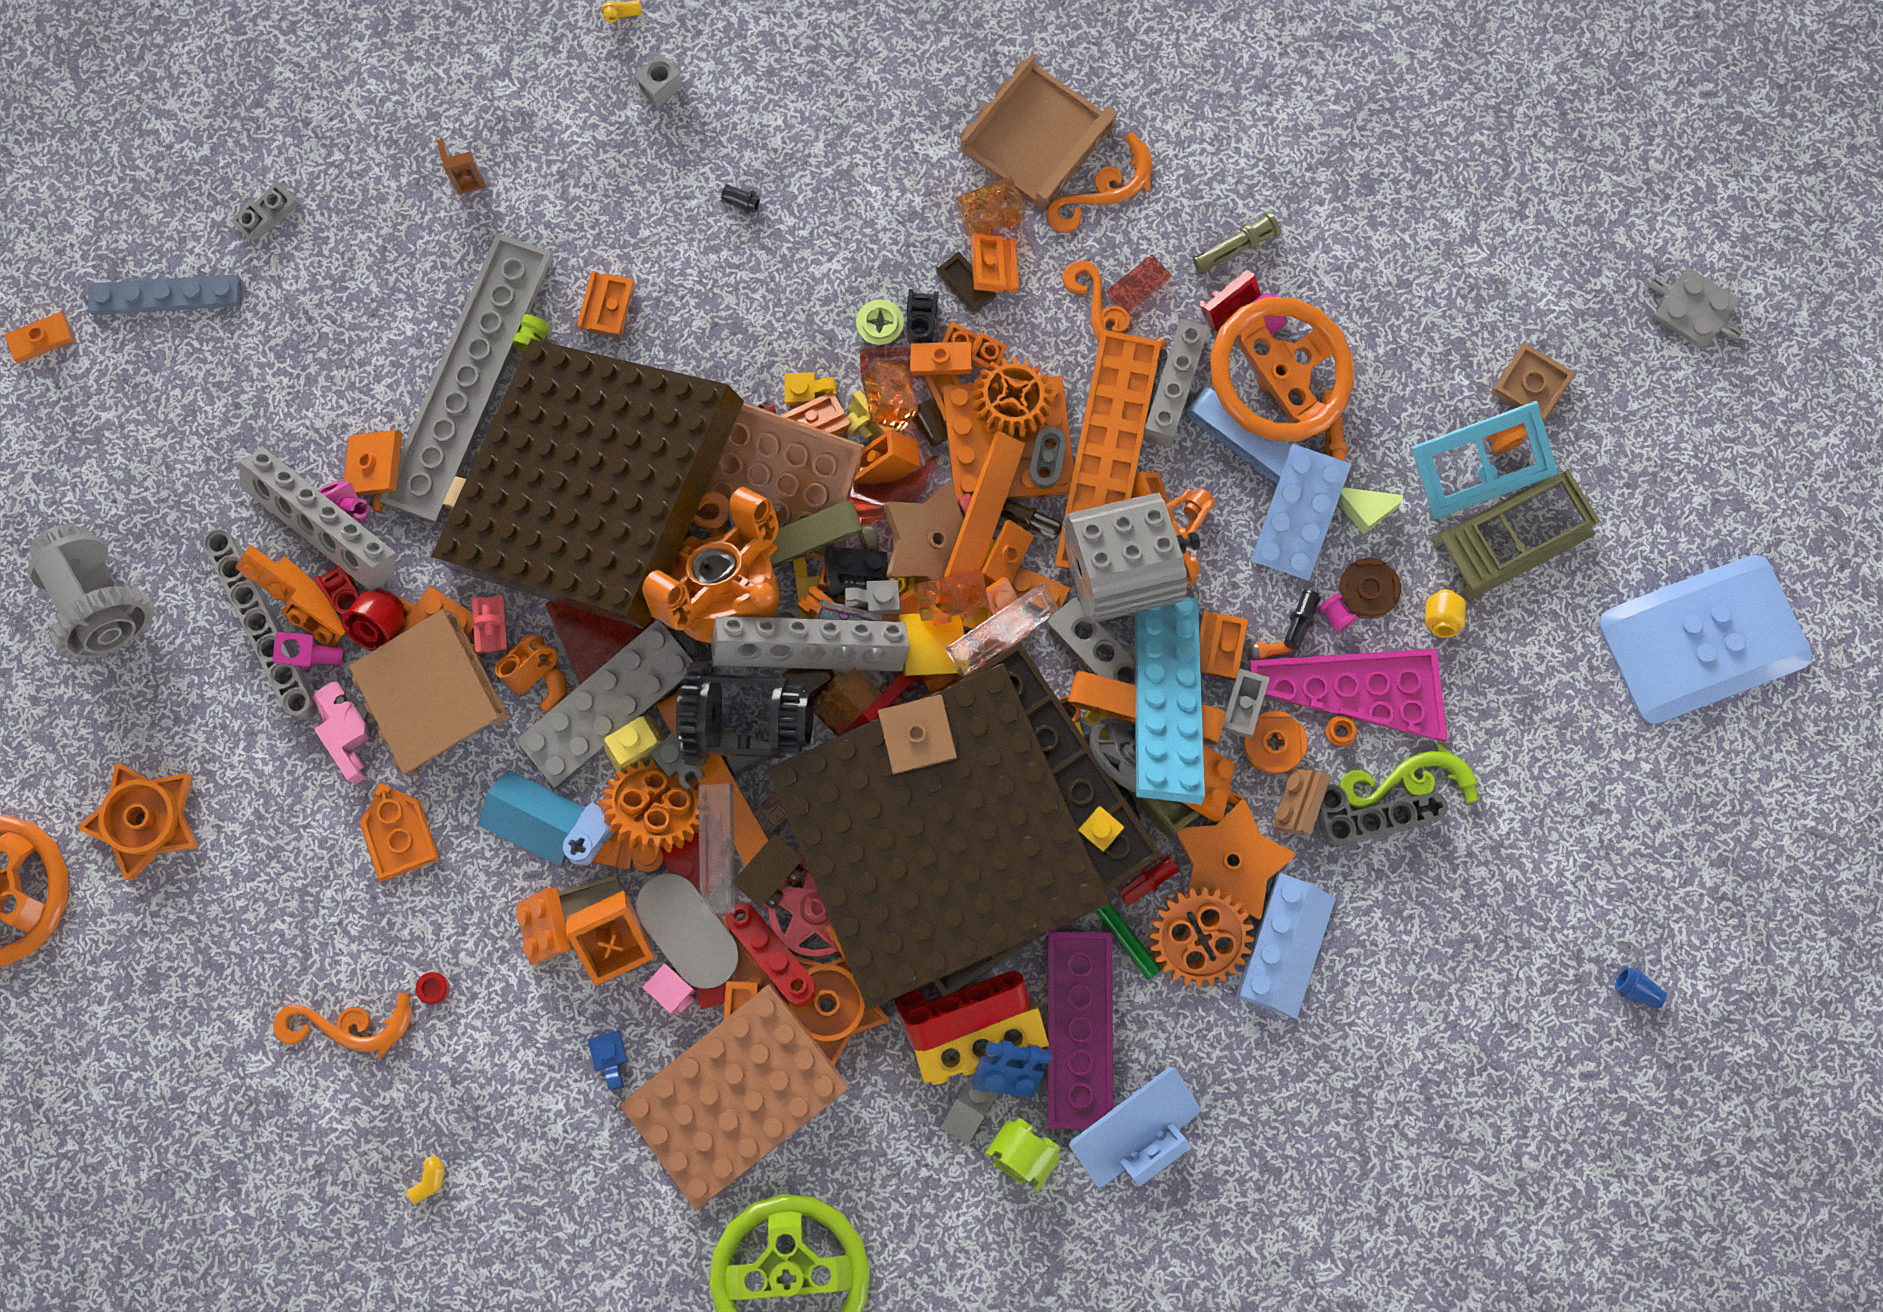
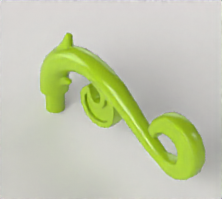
M1438 743V751L1419 753L1399 764L1370 797L1359 798L1354 793V786L1359 782L1368 784L1370 788L1375 785V780L1372 776L1364 771L1352 770L1341 779L1340 787L1347 794L1349 805L1360 809L1371 806L1381 800L1401 780L1405 790L1412 796L1431 793L1436 784L1434 776L1426 770L1422 772V779L1418 780L1414 776L1416 770L1426 766H1439L1451 772L1452 774L1448 775V778L1458 782L1459 789H1463L1466 803L1479 801L1475 787L1478 783L1469 765L1448 751L1441 743Z

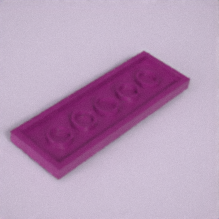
M1112 932L1048 933V1051H1051V1061L1048 1064L1047 1129H1087L1113 1110Z

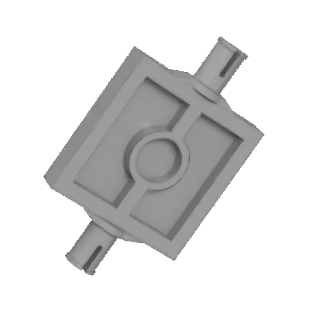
M1687 267L1681 277L1671 286L1657 276L1648 285V287L1663 296L1660 307L1652 318L1700 349L1704 350L1713 337L1719 333H1722L1734 342L1743 333V331L1728 323L1730 313L1740 299L1690 267Z

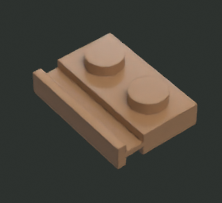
M1292 769L1272 827L1282 832L1311 835L1331 775L1323 771L1315 772L1313 770Z

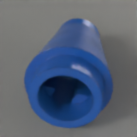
M1624 968L1615 981V989L1620 992L1622 997L1653 1006L1657 1009L1664 1004L1667 998V992L1662 990L1638 968Z

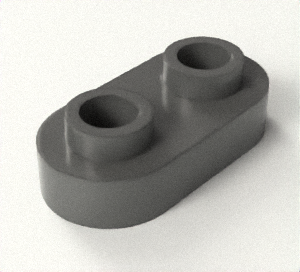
M1046 427L1037 434L1029 478L1036 487L1042 489L1054 486L1061 473L1066 448V437L1058 428ZM1049 441L1053 442L1055 448L1048 449L1044 444ZM1046 470L1050 476L1042 478L1039 475V471Z

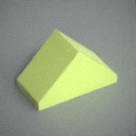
M1343 487L1338 505L1364 535L1397 510L1403 501V495Z

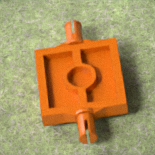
M429 586L422 598L414 605L398 596L405 606L404 614L406 615L405 626L398 635L441 609L456 613L470 642H472L474 635L473 613L433 587Z
M1203 744L1205 797L1202 804L1182 803L1215 822L1223 820L1227 802L1235 807L1241 800H1244V797L1233 792L1230 788L1235 763Z

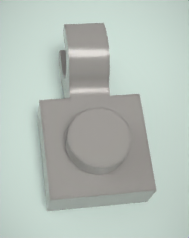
M898 580L866 581V590L846 588L845 608L867 606L868 615L899 614Z

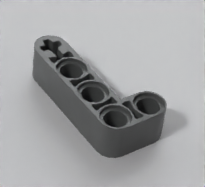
M1329 784L1325 793L1333 794L1336 797L1337 807H1327L1322 801L1317 818L1325 842L1333 847H1341L1432 825L1447 814L1448 803L1441 794L1427 793L1351 812L1344 789L1338 785ZM1428 804L1429 806L1436 807V812L1434 813L1427 811L1417 816V810L1422 809ZM1394 809H1400L1405 812L1407 817L1405 824L1395 821L1393 817ZM1364 816L1372 817L1375 820V831H1368L1364 828L1362 823ZM1333 824H1340L1345 828L1346 836L1344 839L1336 838L1333 835Z

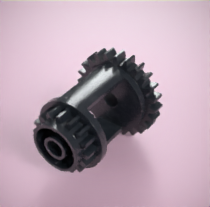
M692 661L689 663V667L686 668V675H684V685L681 686L676 706V731L678 741H681L680 752H682L681 759L684 760V764L703 766V764H706V759H709V755L784 759L786 754H800L802 747H809L813 731L814 702L812 693L805 692L803 684H791L788 678L714 674V668H711L712 664L709 662ZM721 683L774 685L770 711L771 749L750 748L751 736L738 735L737 747L717 746L722 720Z

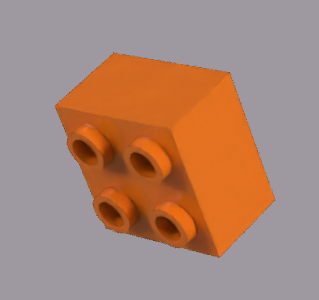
M624 890L565 917L566 935L594 986L654 959L651 940L640 923Z

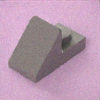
M1239 669L1222 727L1223 731L1252 739L1270 677Z
M971 1074L940 1127L966 1144H969L998 1094L996 1092L974 1090L971 1083L974 1074Z

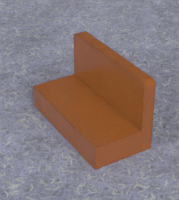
M443 138L436 139L444 170L458 195L486 187L484 177L471 151L452 156Z

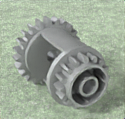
M64 524L44 531L33 541L29 548L31 554L27 556L29 561L28 575L35 586L47 590L60 614L56 617L58 623L51 625L53 631L49 633V636L51 637L52 645L62 659L67 657L69 662L77 659L79 663L83 662L87 657L90 662H93L100 655L105 659L109 652L118 654L120 647H130L129 642L131 640L141 639L138 635L139 633L149 631L146 626L153 624L152 617L156 616L153 603L145 591H139L138 587H134L131 590L128 585L118 587L105 564L108 558V549L100 537L93 535L91 531H87L84 526L80 528L76 525ZM79 583L82 584V586H83V588L85 589V591H86L87 594L84 593V591H83V589H82V587H81V585H80Z

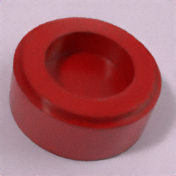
M425 973L416 983V995L423 1003L430 1005L439 1004L449 994V982L440 973Z

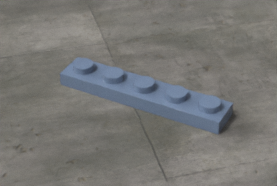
M238 274L89 283L88 312L91 315L241 306V278Z

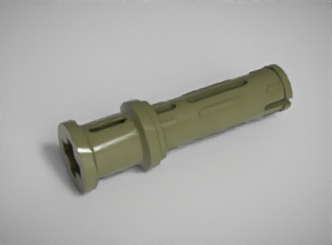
M1270 211L1264 213L1263 218L1250 225L1248 223L1242 225L1240 232L1193 256V263L1198 272L1203 274L1210 268L1247 248H1258L1259 243L1271 236L1278 237L1281 235L1280 225L1275 216Z

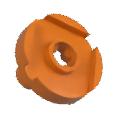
M1264 712L1258 717L1252 739L1243 737L1244 753L1255 769H1259L1267 774L1286 773L1296 767L1306 753L1307 735L1305 729L1286 712ZM1273 734L1277 735V739L1283 740L1284 743L1278 747V751L1272 750V747L1267 745V741L1271 739Z

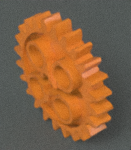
M651 759L649 766L646 767L641 760H638L636 769L627 765L624 773L617 770L615 779L608 780L607 789H604L601 811L605 812L603 820L604 822H610V833L619 831L617 839L619 842L626 838L630 839L628 848H632L638 843L641 844V852L644 853L648 846H652L653 852L658 854L659 847L664 846L665 850L669 853L673 843L681 849L683 848L684 840L691 842L694 833L700 832L701 824L704 822L706 814L704 812L706 801L702 800L704 791L697 790L698 780L689 781V784L693 787L691 791L684 788L679 782V773L673 778L669 777L661 767L656 766L654 759Z
M1202 883L1200 890L1195 892L1193 886L1189 884L1188 894L1185 895L1179 889H1176L1177 899L1173 900L1166 896L1167 908L1162 906L1156 907L1161 917H1151V922L1157 929L1148 930L1151 938L1157 940L1152 941L1149 945L1152 951H1158L1153 955L1156 963L1164 961L1161 969L1164 973L1172 969L1171 977L1174 981L1182 975L1184 986H1188L1192 979L1195 980L1198 988H1201L1203 980L1206 979L1210 986L1214 987L1215 977H1219L1224 983L1227 982L1225 975L1227 971L1237 975L1238 973L1234 965L1236 963L1246 965L1244 958L1241 956L1242 953H1252L1250 947L1245 944L1254 941L1253 935L1246 932L1254 928L1251 921L1245 920L1249 916L1246 909L1239 910L1242 903L1238 898L1231 901L1232 894L1230 891L1227 890L1220 896V889L1217 885L1212 888L1211 892H1208L1205 883ZM1205 910H1216V914L1212 919H1201V914ZM1189 911L1193 912L1202 932L1205 934L1215 954V959L1211 960L1208 957L1187 916ZM1177 924L1187 925V929L1183 934L1176 935L1172 933L1173 927ZM1220 937L1230 938V942L1225 947L1215 946L1216 941ZM1193 951L1202 953L1200 959L1195 962L1186 960L1188 954Z

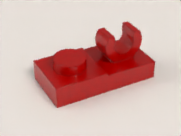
M1246 270L1226 286L1222 292H1211L1212 300L1208 303L1201 300L1199 304L1202 313L1207 317L1209 326L1217 332L1240 307L1250 304L1261 296L1255 274Z

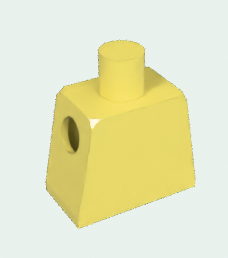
M641 716L604 739V751L616 771L624 773L627 765L635 769L638 760L645 763L653 758L649 753L666 739V736L655 719Z

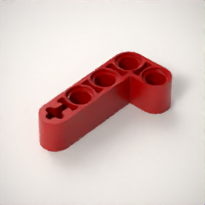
M1009 971L928 1003L920 990H915L895 999V1005L902 1028L911 1046L917 1051H927L1019 1015L1029 1008L1030 1001L1023 975L1017 971Z

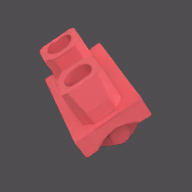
M504 596L472 598L476 654L508 651Z

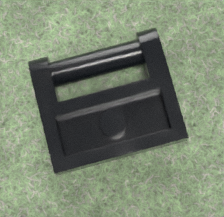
M827 546L824 551L826 595L828 597L837 598L838 595H845L846 588L866 590V585L841 583L839 580L866 583V581L889 580L886 576L888 570L887 552Z

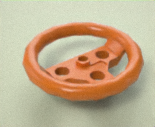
M1265 297L1240 307L1220 327L1210 354L1211 383L1223 410L1245 431L1269 441L1300 442L1326 431L1345 411L1354 386L1353 354L1342 330L1321 309L1296 298ZM1290 316L1309 324L1314 330L1296 343L1274 339L1265 326L1264 317ZM1236 337L1240 350L1257 373L1256 380L1260 389L1272 394L1288 419L1295 423L1272 422L1254 414L1239 399L1230 379L1229 355ZM1254 342H1262L1267 348V354L1263 356L1257 354L1254 350ZM1295 351H1302L1307 355V364H1300L1296 361ZM1332 355L1335 360L1336 382L1329 401L1323 404L1317 401L1309 389L1312 368ZM1290 391H1295L1301 396V405H1294L1290 402L1288 398Z
M0 815V834H4L0 836V855L6 853L8 856L7 866L0 870V920L27 932L22 938L0 948V967H6L35 953L57 929L69 900V870L58 844L35 823L11 815ZM35 851L39 853L48 873V898L46 903L38 901L22 892L18 870L26 857ZM14 896L17 906L13 912L7 914L4 910V903L9 897Z

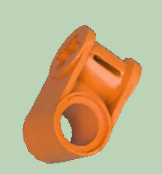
M532 633L525 636L515 648L498 661L495 666V674L513 693L523 694L530 690L547 671L554 667L558 660V654L554 648L545 645V641L540 635ZM529 644H532L536 648V651H534L529 646ZM542 655L547 662H544L539 656Z

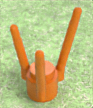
M1198 488L1194 493L1187 489L1180 497L1166 504L1169 511L1185 502L1184 512L1191 518L1185 526L1187 535L1190 532H1196L1207 513L1216 504L1213 496L1205 489Z

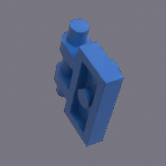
M1010 1041L988 1042L986 1054L993 1057L981 1055L971 1083L974 1090L1034 1098L1044 1074L1042 1064L1038 1063L1049 1064L1051 1061V1051L1042 1050L1039 1046L1030 1044L1026 1047L1015 1046Z

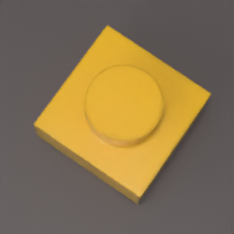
M1099 806L1078 831L1104 852L1125 827Z

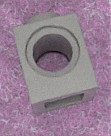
M661 53L634 75L638 89L657 108L683 87L680 67L672 59L668 61ZM659 77H666L664 81H655Z

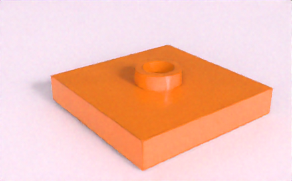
M388 430L349 436L344 482H351L357 496L396 491L402 432Z

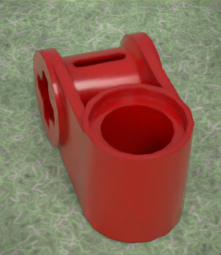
M337 564L335 568L321 577L318 575L313 577L317 586L341 616L347 611L345 610L346 604L351 600H356L361 594L355 585L356 582L353 577Z

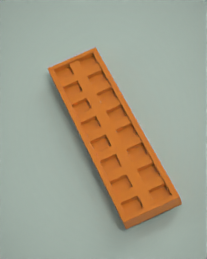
M1102 329L1065 515L1131 499L1162 341ZM1062 525L1054 567L1070 570L1064 541V526Z

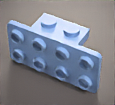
M1169 1067L1075 1137L1069 1146L1097 1187H1103L1124 1170L1140 1187L1192 1148L1178 1129L1200 1113L1201 1108L1178 1071L1174 1067Z

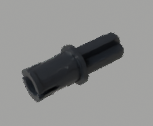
M1312 590L1302 591L1297 608L1290 615L1292 622L1284 640L1286 647L1298 650L1307 629L1313 626L1314 613L1321 600V596H1318L1317 592Z

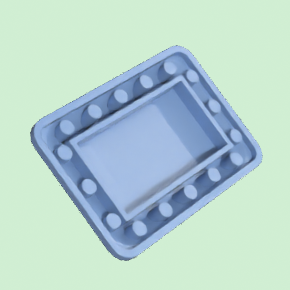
M1758 555L1734 561L1610 608L1602 614L1599 620L1600 630L1641 718L1650 724L1668 721L1799 671L1808 666L1812 659L1810 646L1770 563Z

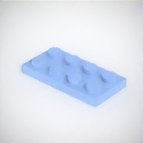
M1292 444L1250 561L1309 581L1351 463Z

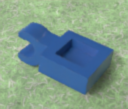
M617 1030L588 1039L595 1071L598 1072L605 1069L608 1089L614 1091L624 1088L619 1065L628 1063V1058L621 1031Z

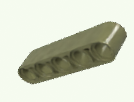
M853 501L839 503L779 528L776 539L772 542L777 545L778 549L769 557L773 569L861 533L863 528Z

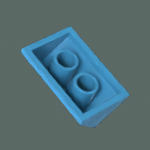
M508 770L486 793L478 825L562 868L567 859L563 851V842L576 825L585 808Z

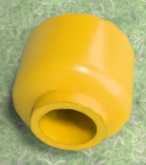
M1443 589L1426 600L1425 626L1434 635L1442 638L1453 637L1465 627L1466 601L1462 596L1452 590Z

